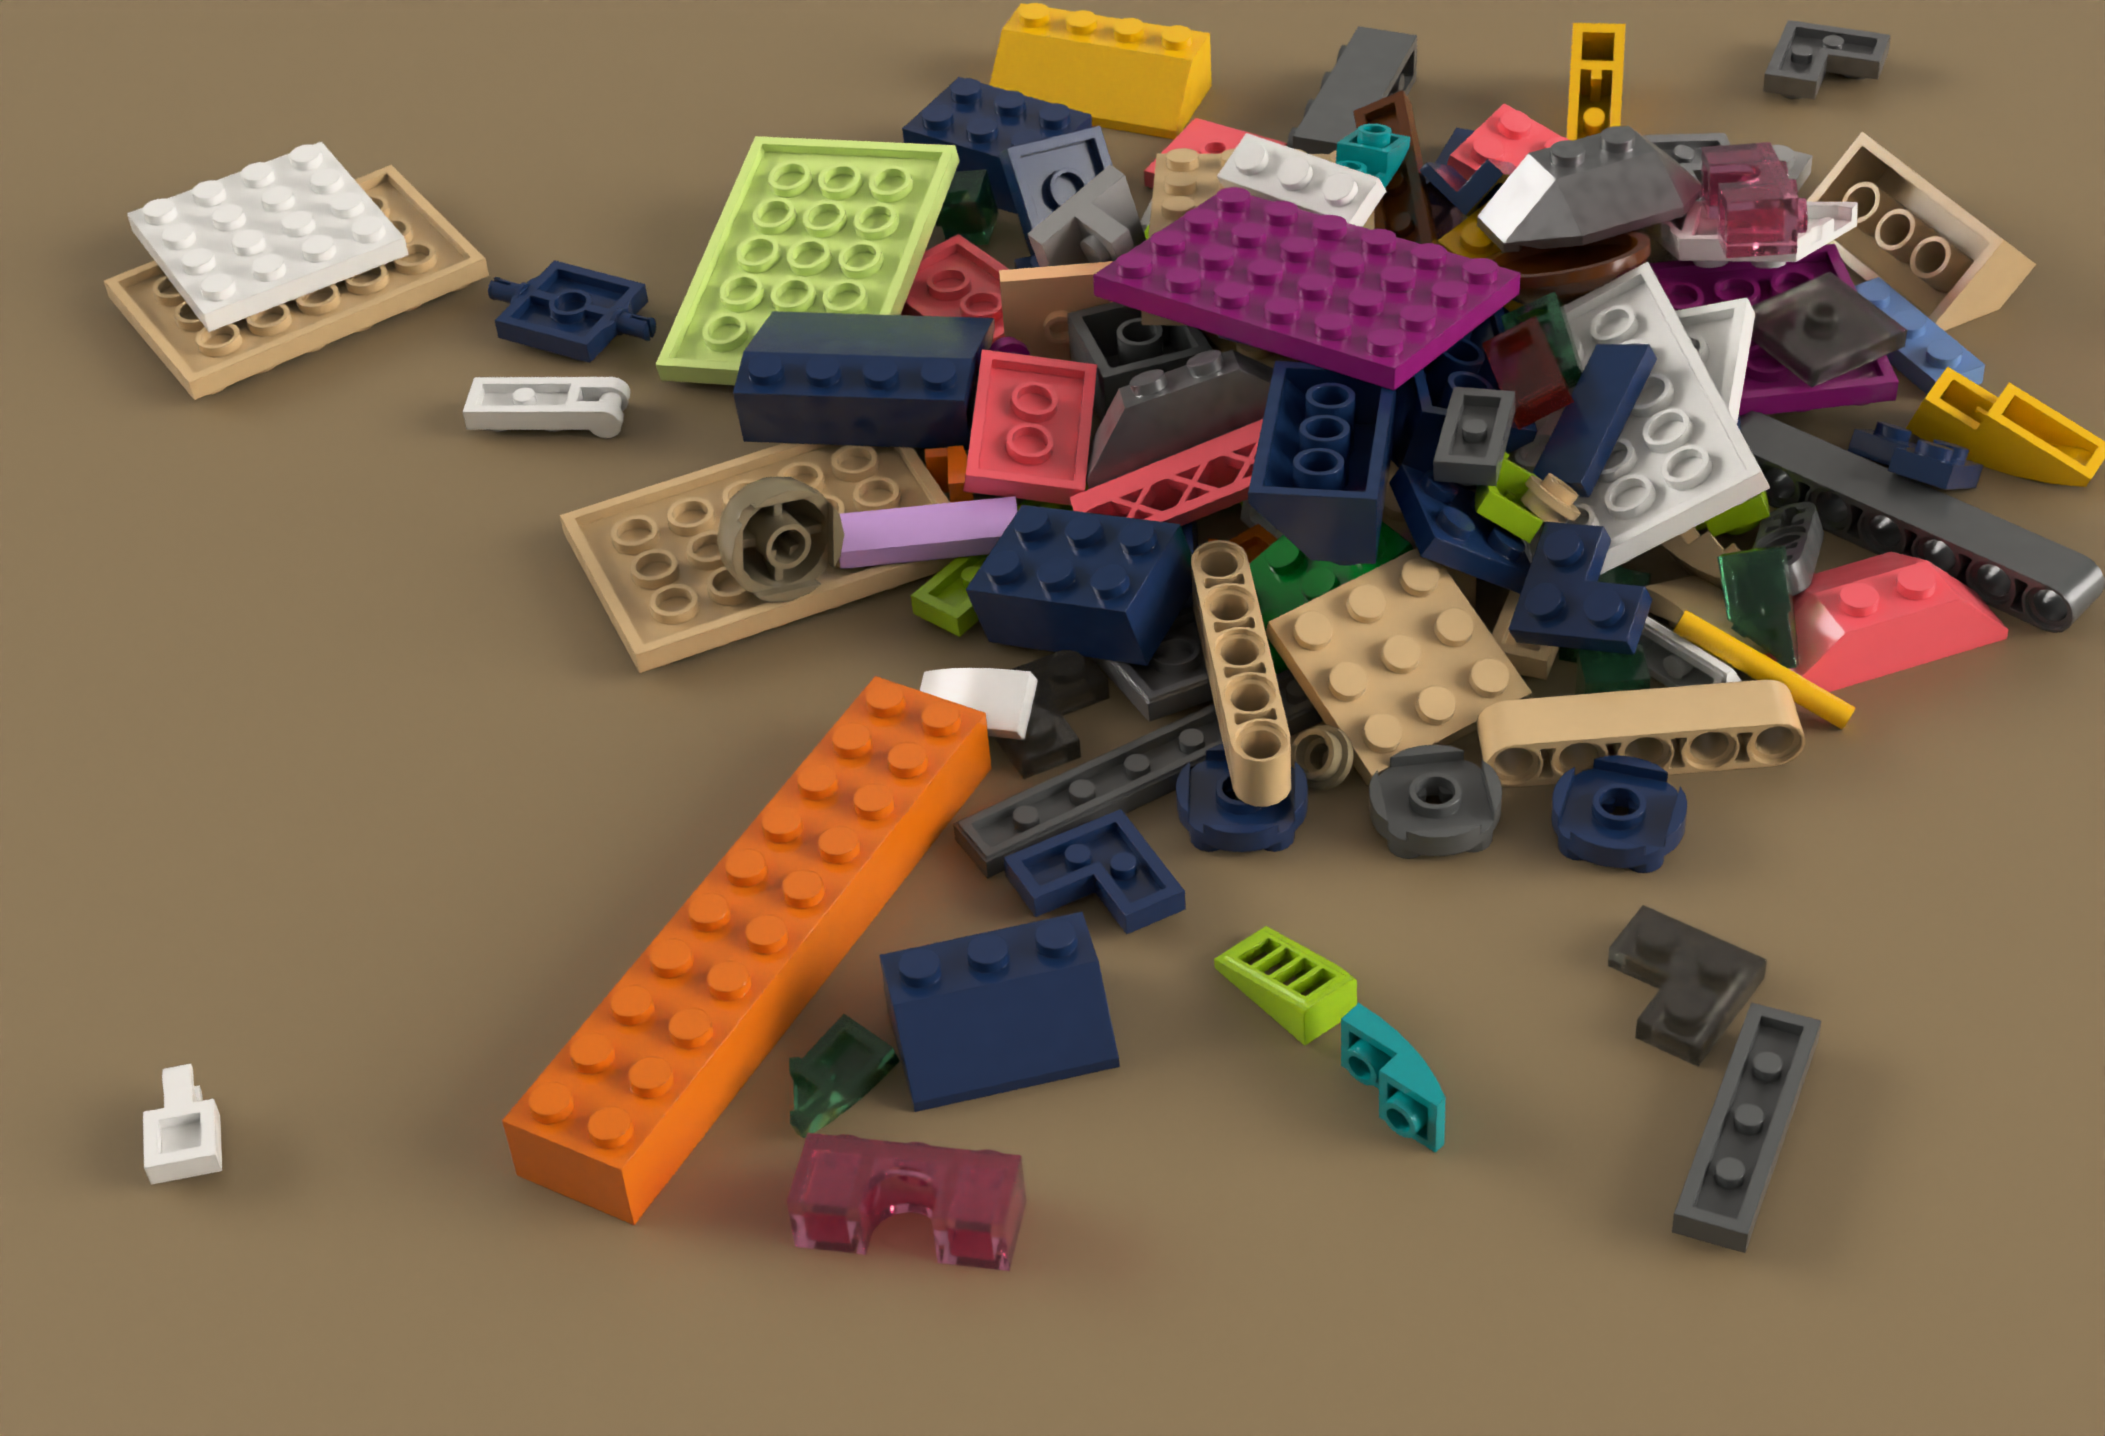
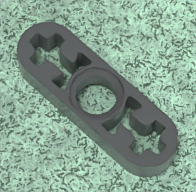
M1799 502L1786 505L1770 512V517L1762 519L1747 565V573L1758 601L1775 602L1801 593L1810 586L1824 538L1823 527L1814 503Z

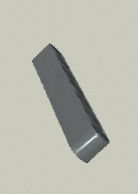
M1750 411L1739 416L1741 433L1770 486L1766 490L1768 505L1776 509L1799 502L1814 503L1823 530L1877 555L1895 552L1927 560L1976 591L1987 605L2052 633L2063 632L2068 629L2102 594L2105 588L2101 569L2093 560L2077 551L1913 479L1889 472L1887 468L1765 414Z

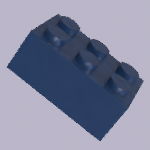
M958 77L902 128L904 143L956 146L959 164L948 194L1017 214L999 153L1006 148L1092 128L1091 114L1070 109L1063 104H1053L1025 96L1018 91H1007L986 85L976 79Z
M1021 505L966 588V592L985 635L991 643L1147 666L1192 593V554L1180 524Z

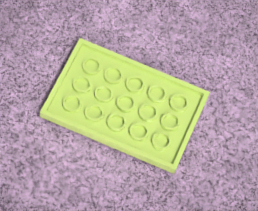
M755 136L655 364L660 379L662 381L735 385L743 351L772 311L901 315L959 164L956 146Z

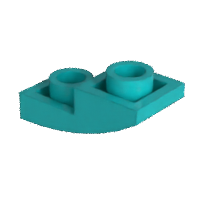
M1382 124L1360 125L1358 129L1337 142L1336 163L1378 177L1384 188H1386L1410 148V137L1393 134L1390 127Z
M1358 1003L1341 1018V1066L1347 1069L1362 1084L1373 1085L1379 1089V1118L1384 1120L1395 1133L1405 1138H1413L1436 1153L1444 1145L1446 1097L1438 1080L1420 1054L1397 1030L1377 1014Z

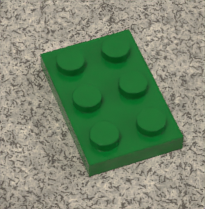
M1382 521L1376 564L1358 563L1351 566H1343L1331 561L1311 560L1289 539L1282 535L1249 563L1265 632L1269 621L1413 550L1411 543ZM1267 637L1275 673L1279 674L1289 668Z

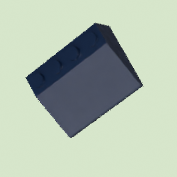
M772 311L743 351L733 391L743 441L907 448L963 446L965 450H969L982 349L989 350L992 345L995 330L994 318Z

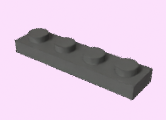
M1751 1002L1674 1211L1672 1233L1746 1253L1819 1040L1822 1020Z

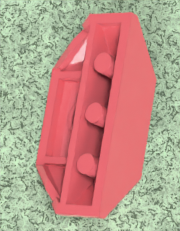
M1887 552L1814 574L1812 582L1807 589L1793 597L1772 602L1763 626V630L1771 639V651L1764 655L1828 692L2007 639L2008 628L1976 591L1927 560L1895 552Z

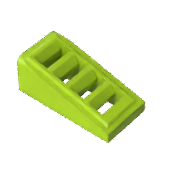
M1268 926L1258 930L1214 959V968L1304 1046L1339 1024L1341 1018L1357 1005V980L1337 964ZM1263 952L1268 953V955L1261 958L1254 964H1248L1249 961H1251L1258 955L1262 954ZM1278 963L1283 966L1270 975L1264 973ZM1293 976L1297 978L1295 981H1293L1287 986L1283 984L1285 981L1292 978ZM1307 989H1310L1312 991L1306 996L1301 994Z

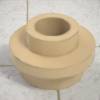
M1548 473L1544 480L1531 475L1525 482L1529 489L1520 500L1544 522L1566 523L1568 519L1575 521L1581 514L1579 509L1573 504L1579 495L1555 475Z

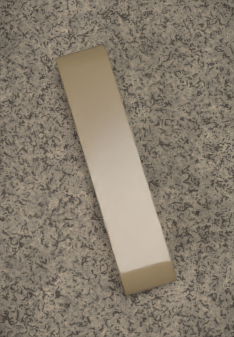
M1226 540L1210 541L1196 548L1191 556L1194 615L1233 790L1236 796L1244 803L1252 806L1267 807L1278 804L1291 791V736L1247 554L1236 543Z
M1753 680L1505 700L1486 707L1478 715L1476 721L1483 761L1495 770L1502 787L1556 784L1561 776L1573 767H1575V775L1584 770L1592 769L1595 758L1612 755L1631 756L1650 761L1668 772V775L1773 767L1786 764L1795 759L1802 752L1805 745L1803 729L1791 691L1785 684L1777 680Z

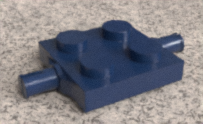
M554 260L539 276L527 282L519 284L501 279L500 277H494V280H491L488 286V296L491 300L510 303L495 319L498 338L591 363L617 335L626 334L650 341V337L653 338L656 332V321L654 318L636 315L648 303L645 284Z

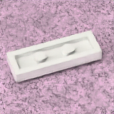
M1249 133L1244 135L1217 175L1223 188H1243L1248 190L1250 195L1270 201L1292 202L1298 206V209L1319 215H1337L1343 217L1347 223L1363 227L1386 192L1378 177Z

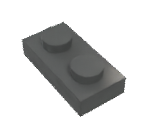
M1465 387L1453 388L1433 460L1434 481L1458 483L1464 486L1497 485L1515 414V391Z

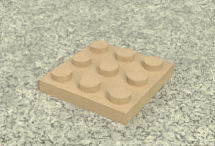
M1418 548L1269 621L1266 628V636L1325 724L1342 730L1349 737L1353 746L1352 764L1367 786L1370 785L1371 778L1377 770L1380 776L1383 771L1390 767V757L1398 752L1422 745H1448L1477 730L1476 721L1478 715L1486 707L1505 700L1529 699L1532 694L1525 681L1444 565L1421 557Z

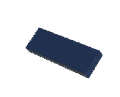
M1650 344L1596 345L1532 472L1533 474L1544 480L1548 473H1551L1570 486L1579 495L1578 497H1590L1657 361V357Z

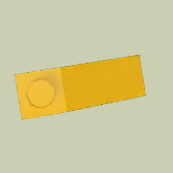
M1573 23L1567 139L1573 141L1601 133L1609 127L1620 126L1626 24Z

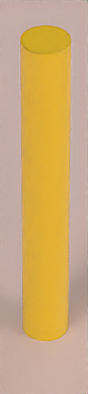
M1688 610L1684 611L1672 631L1755 680H1777L1785 684L1791 691L1795 703L1841 730L1846 726L1855 710V707Z

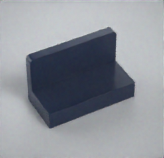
M1487 159L1468 181L1450 165L1426 162L1419 171L1465 216H1470L1492 199L1517 167L1510 162Z

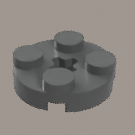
M1422 745L1402 750L1390 757V767L1383 771L1380 776L1377 770L1370 781L1369 814L1371 822L1377 832L1387 839L1389 851L1403 859H1413L1421 855L1448 856L1465 851L1473 853L1483 851L1490 846L1493 839V831L1500 821L1502 787L1497 773L1483 760L1481 768L1472 762L1464 760V750L1452 746ZM1431 795L1439 796L1443 804L1426 803V797Z

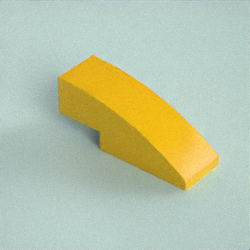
M1948 366L1926 395L1905 428L1926 441L1933 442L1934 439L1965 447L1969 449L1966 460L1984 465L1983 467L2008 475L2050 484L2086 487L2105 459L2104 440L2010 382L2000 396L1997 397Z

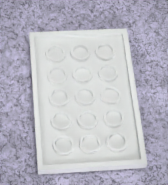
M1649 262L1636 267L1611 282L1510 334L1538 432L1533 442L1509 453L1507 459L1530 473L1533 472L1597 344H1650L1657 357V361L1590 497H1577L1573 503L1581 514L1575 521L1568 519L1566 522L1569 524L1604 526L1611 538V543L1600 575L1687 532L1689 529L1726 510L1744 503L1746 500L1770 488L1759 464ZM1544 521L1530 544L1522 539L1525 544L1524 551L1530 563L1544 528Z

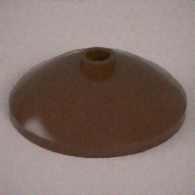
M1631 231L1582 246L1549 249L1522 246L1520 251L1503 252L1501 250L1486 257V259L1495 261L1499 267L1520 272L1519 295L1512 299L1513 301L1529 306H1553L1555 311L1644 264L1651 254L1650 238L1647 235Z

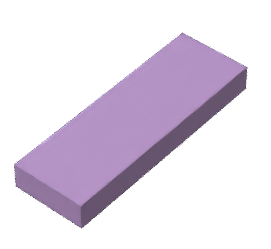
M1016 496L841 513L844 540L839 558L840 568L847 569L990 554L1017 513Z

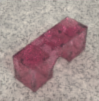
M1771 143L1702 147L1701 201L1709 219H1718V240L1726 258L1797 254L1798 233H1806L1808 226L1807 203L1805 198H1798L1796 180L1788 178L1787 163L1785 160L1779 161Z
M807 1133L787 1198L795 1247L866 1255L871 1236L882 1221L896 1214L912 1212L931 1218L938 1263L1010 1271L1026 1206L1022 1156L1000 1153L990 1149L977 1151L930 1146L922 1142L902 1143L864 1139L849 1134L836 1136Z

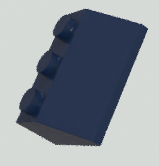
M1083 912L879 955L887 1011L914 1112L1120 1067L1099 960Z

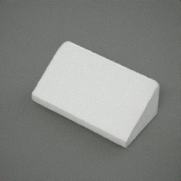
M1648 616L1635 654L1625 655L1627 662L1667 687L1742 681L1733 668Z

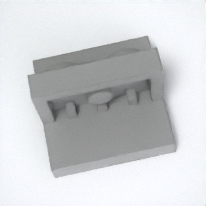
M1112 165L1106 167L1027 234L1039 267L1114 262L1120 255L1129 252L1146 240L1126 177Z

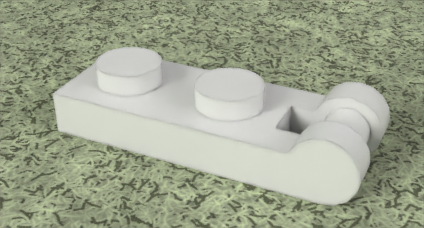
M474 377L463 409V416L467 430H492L496 432L506 430H547L552 432L561 430H590L600 438H613L621 431L624 420L623 411L628 406L631 390L625 381L616 377Z

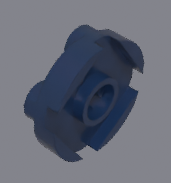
M1223 744L1206 750V760L1196 764L1192 769L1189 762L1181 770L1177 779L1178 816L1182 825L1189 831L1191 843L1201 851L1251 852L1262 849L1271 852L1282 851L1294 842L1295 831L1303 823L1307 814V778L1304 770L1296 761L1295 769L1291 766V791L1288 796L1278 804L1267 807L1252 806L1241 800H1234L1236 794L1232 787Z
M1612 755L1595 758L1592 769L1584 770L1575 775V767H1573L1561 776L1553 791L1551 821L1552 827L1558 836V848L1565 857L1572 860H1585L1596 865L1612 868H1629L1638 873L1656 871L1662 866L1664 856L1673 851L1683 838L1687 816L1686 795L1681 786L1679 792H1677L1667 782L1668 772L1657 764L1636 757ZM1615 807L1628 809V815L1617 816L1610 813L1615 810Z

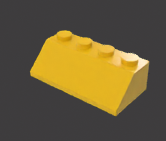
M1021 3L1002 28L990 86L1007 91H1018L1028 97L1053 104H1063L1070 109L1091 114L1092 126H1101L1108 129L1174 140L1184 130L1212 86L1210 33L1194 31L1181 25L1169 27L1143 23L1136 18L1118 19L1095 15L1093 12L1086 10L1074 12L1049 8L1042 3Z

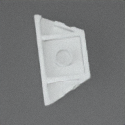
M1695 201L1694 205L1684 216L1642 229L1679 261H1693L1696 266L1704 268L1721 267L1726 265L1728 261H1751V264L1755 267L1770 269L1784 266L1786 262H1797L1857 226L1858 202Z

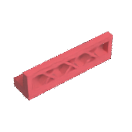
M1263 419L1071 496L1069 499L1072 508L1078 512L1175 523L1183 526L1248 499Z

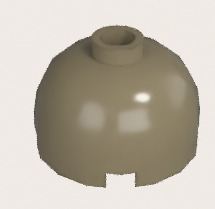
M765 477L745 485L730 498L720 517L717 543L721 560L726 569L745 590L752 592L757 598L766 602H790L814 591L820 585L816 578L824 572L828 564L833 568L835 567L841 556L844 531L840 514L817 489L792 477Z

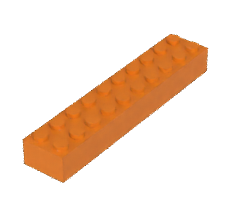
M875 676L504 1117L502 1123L517 1176L635 1225L992 769L986 713Z

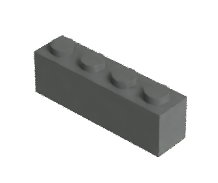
M1358 26L1348 45L1340 47L1333 70L1324 74L1318 95L1315 99L1308 101L1304 118L1299 127L1291 129L1287 147L1303 150L1307 154H1331L1337 150V142L1356 130L1354 110L1402 90L1408 96L1417 80V35Z

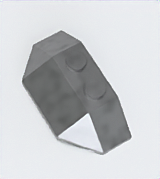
M1629 125L1613 126L1595 135L1573 141H1559L1549 148L1528 153L1477 216V226L1503 252L1520 251L1522 246L1539 249L1582 246L1684 216L1694 205L1696 199L1703 195V185L1676 160Z
M1209 350L1194 355L1187 361V365L1165 373L1163 370H1150L1131 379L1130 385L1119 388L1089 445L1086 476L1089 489L1263 419L1274 368L1235 350L1223 353L1219 350Z

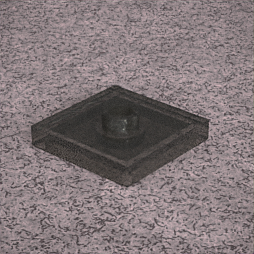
M1831 272L1752 305L1755 319L1751 340L1810 387H1815L1905 347L1907 329Z

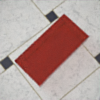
M1536 316L1482 343L1500 390L1515 391V414L1513 421L1519 430L1574 402L1547 336Z

